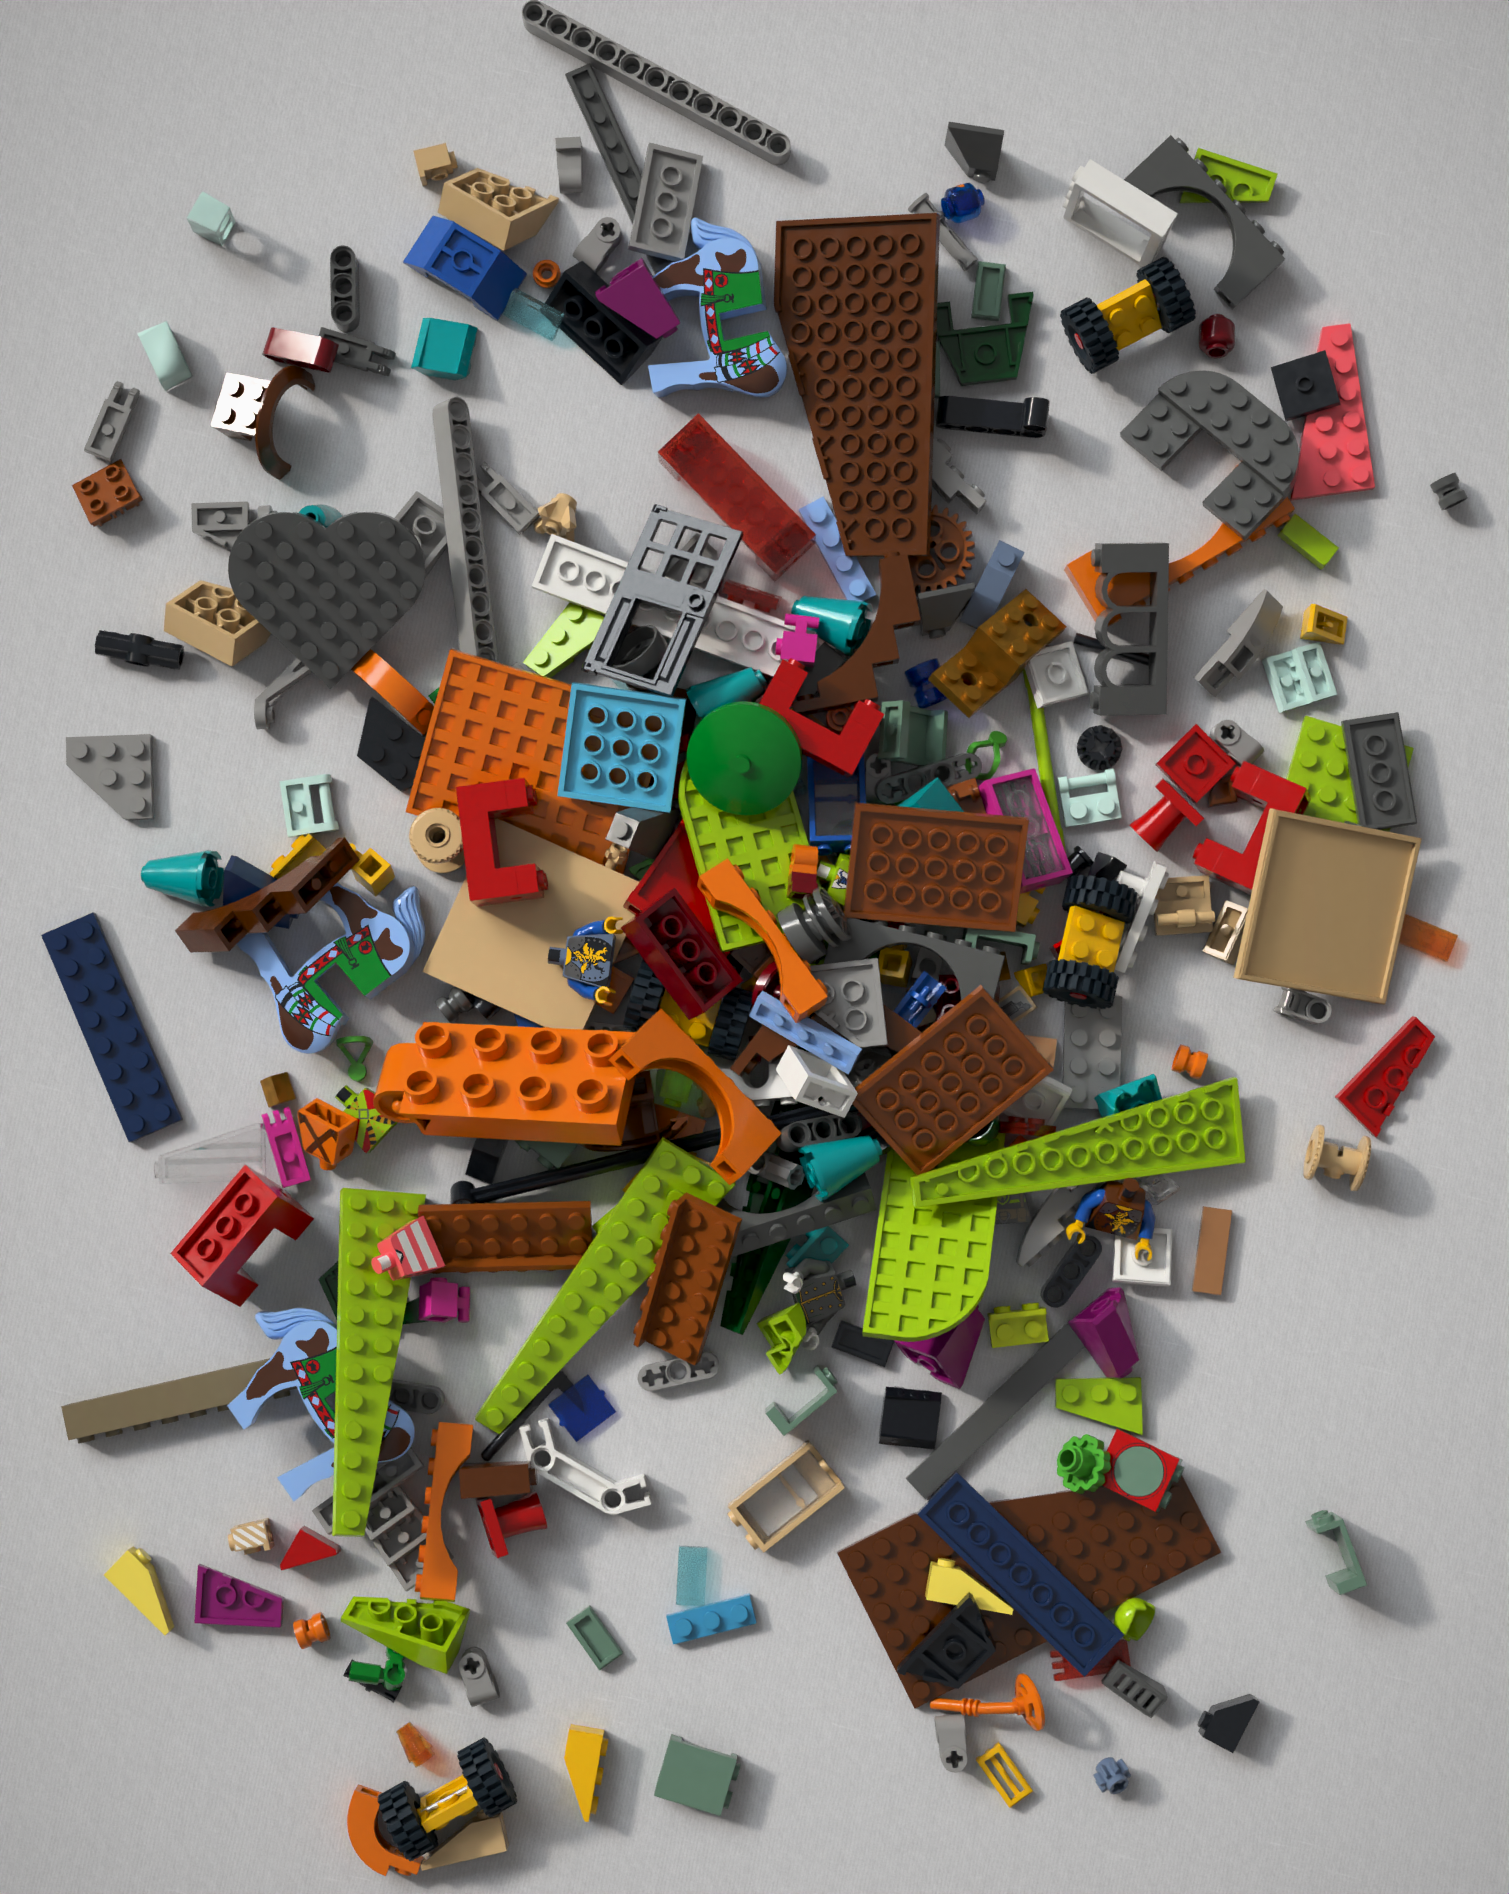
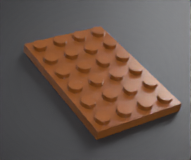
M855 802L843 911L845 917L1015 932L1029 819L1026 817Z
M980 985L855 1087L858 1094L852 1104L914 1173L919 1175L932 1170L1054 1069L984 987Z

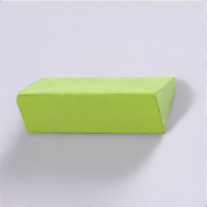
M1297 514L1292 516L1291 520L1288 521L1277 535L1320 570L1326 566L1339 549V547Z

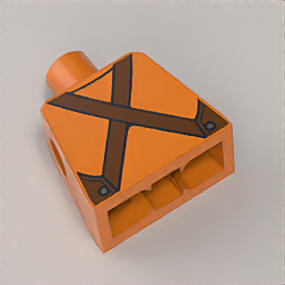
M318 1098L298 1110L304 1150L320 1159L321 1169H335L337 1163L353 1152L358 1119Z

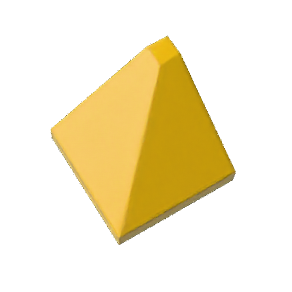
M1045 963L1014 972L1015 978L1029 997L1043 994L1044 991L1042 990L1047 965Z

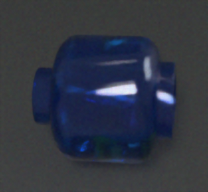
M963 183L948 188L941 199L944 216L947 219H951L954 223H963L979 217L981 206L985 203L982 191L980 189L976 190L971 183Z

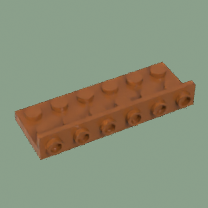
M686 1192L678 1200H673L668 1208L667 1215L670 1218L660 1236L663 1242L654 1257L655 1270L647 1281L649 1291L640 1306V1310L643 1312L634 1327L633 1333L636 1337L633 1345L639 1348L646 1341L695 1366L700 1361L742 1219Z
M591 1201L419 1205L418 1218L424 1215L445 1264L444 1267L431 1272L433 1274L444 1272L469 1273L488 1271L494 1273L498 1271L574 1270L593 1241Z

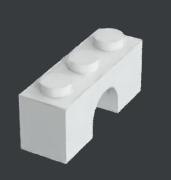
M769 1064V1079L760 1088H755L752 1085L750 1075L746 1073L741 1077L730 1068L720 1069L727 1077L733 1080L746 1097L754 1102L757 1108L769 1107L772 1101H780V1105L797 1104V1101L794 1100L776 1071L778 1064Z

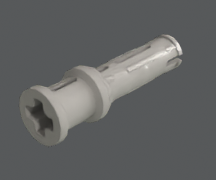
M927 193L921 195L909 206L908 211L910 213H938L940 215L939 241L964 271L976 263L978 258L975 257L959 236L950 228L944 220L945 214L943 211H938L929 201Z

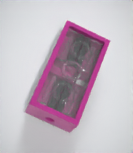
M1035 768L985 780L978 787L986 814L1026 817L1029 819L1020 894L1060 884L1073 874Z

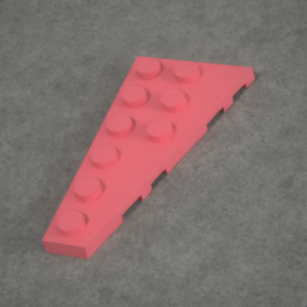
M1350 323L1322 327L1320 331L1317 352L1326 351L1341 405L1305 416L1300 443L1298 476L1290 501L1373 490L1375 488Z

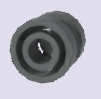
M1456 473L1449 474L1430 485L1433 493H1436L1439 497L1438 503L1442 511L1468 498L1465 491L1460 489L1458 485L1460 480Z
M453 987L450 990L448 998L440 997L435 1001L437 1007L450 1023H454L459 1019V1012H468L474 1008V1005L463 990L457 987Z

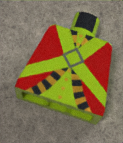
M345 1085L336 1094L335 1098L346 1107L343 1112L358 1119L355 1141L365 1153H370L398 1122L389 1120L377 1112L373 1104L374 1091L364 1088L357 1095L351 1088Z

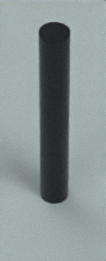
M1080 633L1075 635L1074 644L1097 651L1106 649L1099 643L1097 638ZM1136 652L1115 655L1149 666V654Z

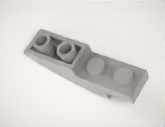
M933 438L932 487L948 504L957 496L974 513L978 514L985 506L986 500L983 498L985 494L976 485L972 484L970 486L963 480L964 475L958 468L953 465L951 467L947 465L952 458L951 448L942 439L936 440Z
M1263 589L1228 628L1227 632L1231 636L1193 678L1214 697L1218 695L1234 676L1240 680L1266 646L1280 618L1283 606L1266 589Z
M1099 1183L1077 1185L1070 1191L1066 1187L1056 1188L1045 1199L1032 1217L1023 1235L1016 1258L1019 1266L1023 1267L1027 1264L1030 1267L1042 1256L1039 1251L1046 1245L1050 1248L1063 1238L1060 1233L1064 1228L1057 1220L1060 1217L1066 1220L1077 1210L1074 1205L1086 1193L1095 1190V1186Z

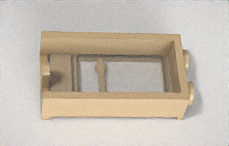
M808 1440L728 1504V1508L731 1511L727 1514L737 1527L742 1524L748 1532L745 1538L755 1550L760 1548L764 1553L842 1491L845 1486Z

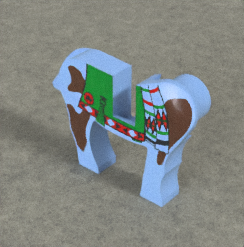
M692 218L690 228L693 243L700 250L688 258L671 263L653 277L668 301L682 296L700 297L701 327L710 359L706 361L648 365L653 393L658 398H661L679 390L689 389L698 391L705 388H719L731 392L737 391L754 397H770L782 388L787 375L786 358L770 333L765 331L724 340L721 320L767 310L761 263L751 243L740 233L730 228L709 224L698 218Z
M337 882L319 901L329 904L338 913L346 934L332 941L313 955L294 976L267 933H248L237 943L238 947L255 961L261 976L270 986L276 1003L281 1032L290 1047L306 1054L320 1052L334 1042L341 1025H346L349 1019L348 1016L317 981L336 963L361 993L370 1000L410 969L420 955L425 941V923L420 908V893L417 887H409L393 901L394 918L375 909L361 895L343 887Z
M306 1308L256 1313L255 1320L266 1336L274 1340L282 1339L273 1356L256 1371L246 1389L227 1405L242 1428L246 1429L256 1422L261 1409L274 1394L280 1390L297 1386L312 1418L324 1434L334 1443L335 1412L326 1398L336 1392L337 1325L324 1314ZM390 1400L388 1402L378 1463L393 1461L403 1456L410 1449L415 1436V1427L411 1416L406 1410ZM334 1447L277 1477L293 1501L305 1494L314 1483L334 1475Z

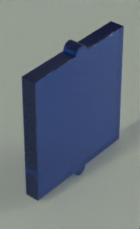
M588 1374L548 1404L560 1420L559 1425L564 1426L576 1442L616 1412L604 1396L605 1391L600 1390Z

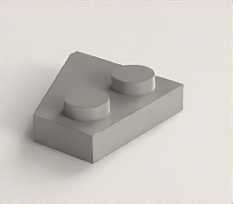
M248 502L191 503L192 532L229 550L232 549L235 540L242 530L250 524Z

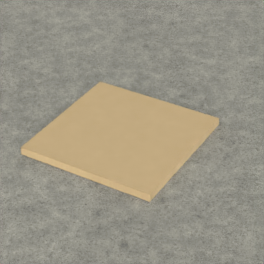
M1270 808L1233 978L1385 1005L1422 838Z
M497 818L495 819L501 868L535 863L547 875L548 890H544V898L477 907L470 902L466 876L422 972L543 1027L584 1030L597 1001L581 997L568 986L567 979L563 977V965L548 964L549 948L566 949L567 937L573 936L576 929L594 921L606 920L610 916L623 918V920L617 921L615 926L616 929L622 930L621 927L635 916L625 909L623 905L639 881ZM624 932L623 934H614L616 941L613 965L627 937Z

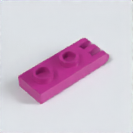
M290 1107L283 1108L285 1120H281L278 1110L272 1111L275 1123L270 1124V1118L267 1113L261 1115L282 1188L311 1180Z

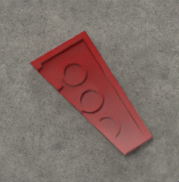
M1412 1016L1335 1096L1344 1108L1376 1138L1381 1131L1380 1127L1387 1116L1389 1117L1395 1106L1393 1105L1399 1094L1408 1085V1079L1413 1070L1419 1066L1435 1038L1428 1028L1415 1016Z

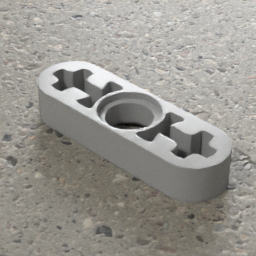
M703 1352L697 1364H701L702 1358L707 1357L708 1361H714L715 1365L710 1367V1372L705 1373L703 1368L696 1369L695 1373L697 1376L691 1377L690 1364L680 1358L647 1364L638 1373V1383L644 1390L654 1391L711 1378L719 1369V1360L712 1352ZM681 1363L686 1367L687 1374L684 1378L675 1379L671 1376L670 1368L673 1364ZM660 1366H666L665 1373L669 1382L663 1383V1377L655 1379L654 1385H650L648 1381H643L642 1377L646 1376L647 1370H652L653 1374L662 1373Z

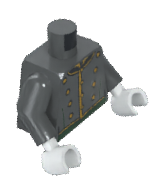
M805 1258L796 1267L785 1269L783 1280L788 1282V1284L784 1286V1290L792 1293L794 1303H800L805 1315L808 1331H806V1335L802 1340L805 1342L803 1348L815 1350L819 1345L818 1335L826 1323L838 1310L845 1306L842 1290L857 1284L852 1270L836 1274L830 1261Z

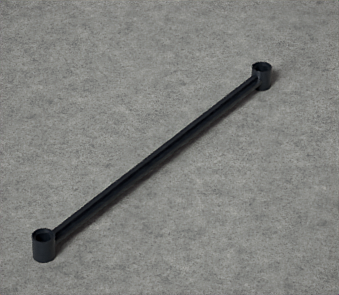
M852 1104L848 1112L858 1111ZM807 1106L767 1116V1118L780 1130L796 1121L834 1114ZM721 1128L669 1141L686 1152H693L720 1145ZM658 1143L475 1188L471 1182L458 1181L450 1189V1204L485 1203L644 1164Z

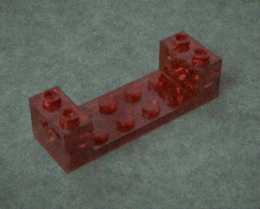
M699 413L658 451L659 463L678 482L682 479L729 528L743 532L744 535L741 541L755 554V562L774 582L815 544L816 534Z

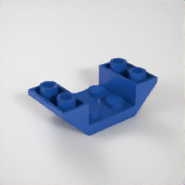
M437 216L431 217L403 261L405 265L426 278L431 275L472 300L475 308L496 321L499 320L527 276V273L501 250L454 221Z

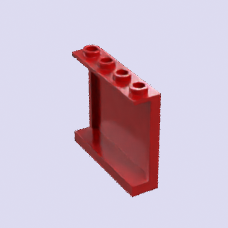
M683 819L634 891L631 892L623 907L636 916L675 888L719 947L705 896L697 887L699 874ZM731 951L724 952L723 954L727 957Z

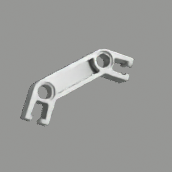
M549 1418L538 1421L539 1426L544 1429L545 1444L534 1446L529 1434V1430H531L529 1423L520 1426L519 1430L527 1460L531 1461V1468H536L537 1473L608 1514H619L651 1505L652 1499L649 1491L644 1492V1498L627 1500L624 1490L639 1483L641 1488L647 1487L645 1474L615 1481L556 1447ZM540 1450L547 1451L551 1456L550 1463L547 1465L539 1464L536 1460V1453ZM610 1491H615L620 1494L621 1502L615 1506L609 1505L605 1495Z

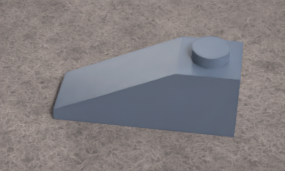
M999 540L960 619L961 622L978 629L980 625L995 614L1025 552Z

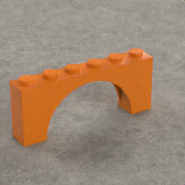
M662 1009L649 1018L609 1058V1061L628 1081L638 1073L646 1070L668 1069L687 1076L706 1092L715 1106L721 1126L719 1149L710 1166L729 1185L742 1177L781 1134L774 1123L755 1106L750 1098L742 1093L733 1080L727 1077L715 1065L714 1061L695 1044L694 1040L675 1023L674 1019Z

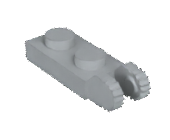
M119 381L115 382L108 399H105L84 448L86 453L111 463L140 394L139 389L132 388L124 406L117 404L124 388V383Z
M484 461L480 467L493 482L486 488L477 477L478 491L481 492V496L506 522L521 535L540 515L501 474L498 475Z

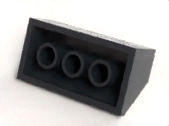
M581 261L564 271L540 311L620 385H623L652 355L663 336L656 339L601 303L597 299L595 292L605 285L607 288L609 285L587 264Z

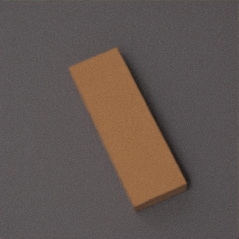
M1202 1207L1192 1291L1221 1295L1232 1210Z

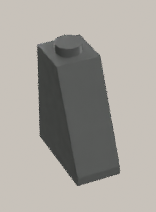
M672 806L671 812L668 813L631 807L616 812L606 840L655 860L668 842L681 810Z

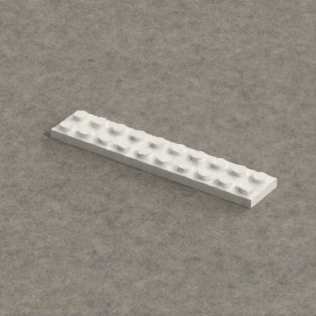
M551 534L532 583V588L606 615L628 562ZM642 567L640 569L645 572L656 574L655 572L644 569ZM717 596L694 649L744 668L752 667L754 671L760 669L763 675L773 678L780 665V655H775L777 638H783L784 631L795 632V626L784 625V620ZM640 603L631 625L637 628L646 625L655 626L664 638L671 640L681 615ZM808 629L806 631L808 634H816V632Z

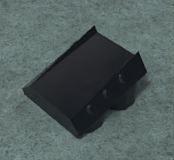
M898 1386L886 1387L879 1429V1444L935 1449L942 1392L905 1389Z

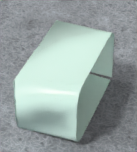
M205 192L199 195L187 217L194 233L221 246L225 243L236 223L230 207Z
M167 321L138 333L154 371L165 391L193 377Z

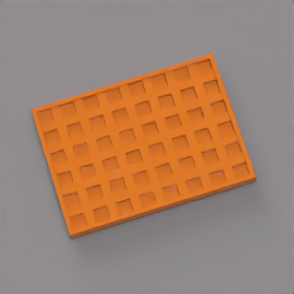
M450 649L407 804V813L418 816L428 809L444 808L454 812L459 817L456 787L525 778L530 785H533V789H536L538 805L533 806L534 814L498 819L605 866L608 860L605 853L613 843L606 840V836L615 814L631 807L557 796L571 684ZM594 707L590 710L589 717L593 722L601 723L605 719V713L601 708ZM624 711L618 714L617 719L621 726L629 727L633 724V716L629 712ZM649 716L646 719V726L651 731H658L662 727V722L657 716ZM589 736L586 739V746L591 751H597L601 748V740L597 736ZM617 740L614 743V750L617 754L626 755L629 753L630 747L625 740ZM646 744L642 748V754L647 759H654L658 755V750L653 744ZM585 764L582 767L584 777L587 779L597 777L598 771L593 764ZM614 768L610 772V777L613 782L622 783L626 779V774L621 768ZM648 772L641 773L638 777L640 785L649 787L652 774ZM627 849L625 861L617 865L616 872L624 874L630 853L629 849Z

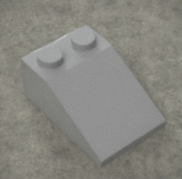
M416 491L395 516V519L402 522L418 540L424 555L426 578L447 548V537L443 508Z

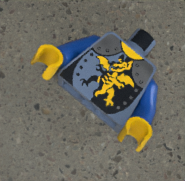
M610 916L606 920L594 921L578 928L573 933V936L567 937L566 949L550 947L548 953V964L564 966L563 977L567 979L570 988L585 999L597 1001L607 1006H612L613 1004L607 1002V995L611 992L616 994V991L610 988L616 941L614 934H623V930H618L615 926L617 921L623 920L622 917Z

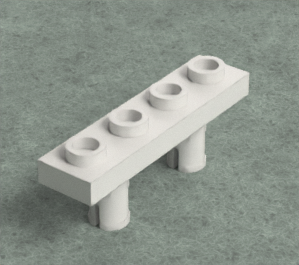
M1154 861L1149 875L1145 879L1124 871H1120L1116 881L1119 884H1126L1128 888H1133L1138 893L1139 898L1133 912L1132 921L1128 925L1127 930H1124L1115 965V970L1125 973L1127 967L1132 968L1138 953L1134 951L1137 941L1142 942L1148 929V926L1144 925L1148 914L1153 916L1159 901L1155 899L1159 888L1164 889L1169 877V873L1165 872L1167 869L1165 864Z

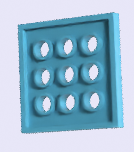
M573 682L557 796L670 813L686 699ZM598 707L604 711L605 719L603 722L595 723L590 719L589 712L592 708ZM629 712L633 716V724L629 727L621 726L617 719L619 713ZM649 716L659 717L662 722L661 729L658 731L649 730L646 726V719ZM597 736L601 740V748L597 751L589 750L586 746L587 737ZM617 740H625L630 747L629 753L626 755L617 754L614 750V743ZM646 744L656 746L658 750L657 757L654 759L645 758L642 754L643 746ZM585 764H593L598 771L597 777L587 779L582 774V767ZM614 768L624 770L626 774L625 781L622 783L613 782L610 777L611 770ZM648 772L653 775L654 784L651 787L640 785L638 777L641 773Z

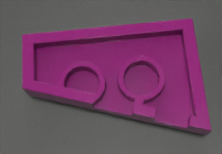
M198 1565L194 1623L279 1628L282 1626L283 1596L205 1565Z

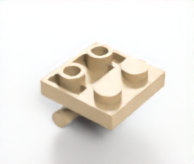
M1209 875L1168 878L1164 889L1159 888L1155 899L1159 900L1154 912L1155 936L1213 932L1212 922H1215V912L1211 909Z

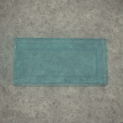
M517 288L512 291L503 313L504 316L551 341L555 339L565 315Z
M679 1545L676 1605L705 1606L708 1547Z

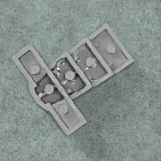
M412 1447L396 1460L377 1463L365 1529L387 1566L391 1568L407 1592L415 1587L416 1575L423 1573L424 1563L418 1562L420 1545H426L427 1533H421L422 1512L399 1486L424 1468ZM333 1496L312 1510L328 1535L332 1534ZM445 1545V1547H446V1549H447V1552H448V1554H449V1557H450V1559L452 1560V1559L454 1558V1556L452 1555V1553L450 1552V1550H449V1549L447 1548V1546Z

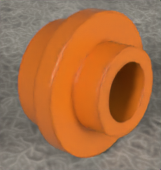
M542 260L533 269L534 281L542 288L554 287L561 277L559 266L551 260ZM550 271L552 276L545 279L542 277V273Z

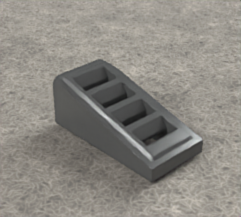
M1120 1660L1114 1664L1101 1680L1103 1685L1150 1718L1156 1714L1167 1700V1694L1162 1684ZM1124 1673L1126 1676L1118 1684L1116 1681ZM1134 1680L1133 1685L1127 1689L1128 1685ZM1142 1687L1145 1688L1140 1695H1137Z

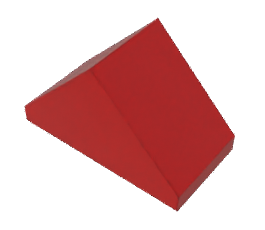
M304 1525L280 1564V1568L285 1570L337 1555L341 1551L340 1546Z

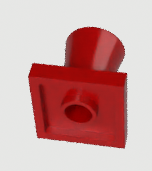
M1164 778L1155 785L1164 796L1146 813L1129 824L1156 852L1160 850L1166 839L1186 817L1195 826L1204 819Z
M535 1490L520 1499L495 1509L490 1497L475 1499L492 1554L497 1558L508 1555L504 1539L530 1531L547 1529L545 1515Z

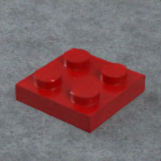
M1195 724L1155 765L1196 804L1236 763Z

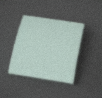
M1320 641L1262 660L1279 713L1337 695Z

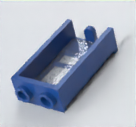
M864 753L849 778L807 757L810 846L818 847V855L821 856L844 852L850 855L855 802L866 803Z

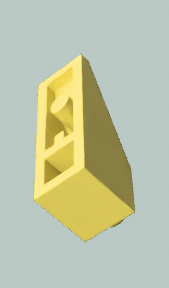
M133 1546L120 1557L104 1576L164 1635H167L174 1628V1624L155 1568L150 1563L151 1557L143 1549H136Z
M938 1558V1562L931 1561L925 1592L926 1600L957 1605L970 1592L973 1594L979 1609L1013 1614V1608L1007 1601L960 1566H955L954 1560Z

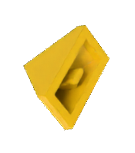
M1311 604L1303 614L1300 639L1344 644L1348 617L1317 604Z

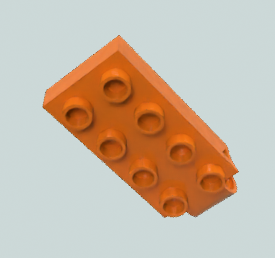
M423 1022V1025L415 1034L416 1043H399L391 1046L387 1051L373 1104L377 1112L383 1117L399 1123H415L424 1135L621 1146L636 1075L628 1081L609 1061V1058L635 1032Z

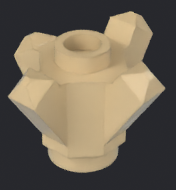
M559 493L555 498H552L551 502L538 507L540 518L534 523V530L539 534L546 532L549 535L554 534L574 542V529L577 527L575 518L576 500L568 494Z

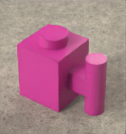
M785 614L784 625L795 626V632L784 631L783 638H777L775 655H780V663L783 659L788 662L792 658L806 667H813L818 635L808 634L806 631L807 628L818 629L819 617Z
M442 1277L431 1278L430 1282L419 1286V1320L445 1323L457 1318L458 1311V1322H469L470 1287H459V1297H457V1283H449L446 1278Z

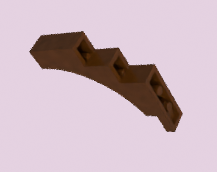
M891 552L883 555L884 558L879 560V607L868 635L845 664L817 682L819 697L814 698L813 694L797 697V701L792 702L793 711L806 716L852 707L859 700L862 702L865 699L872 702L878 701L873 668L898 664L900 658L894 630L918 626L921 621L908 554L899 555V552Z
M345 837L337 838L320 856H310L289 873L261 890L228 905L208 911L192 913L175 932L190 953L228 952L247 933H268L286 914H306L360 859Z
M884 1005L888 1045L883 1047L898 1053L922 1032ZM814 1014L811 1018L820 1025L847 1039L817 1014ZM762 1025L730 1069L741 1077L744 1073L750 1075L759 1063L756 1060L758 1055L773 1063L783 1056L788 1045L796 1048L800 1046Z

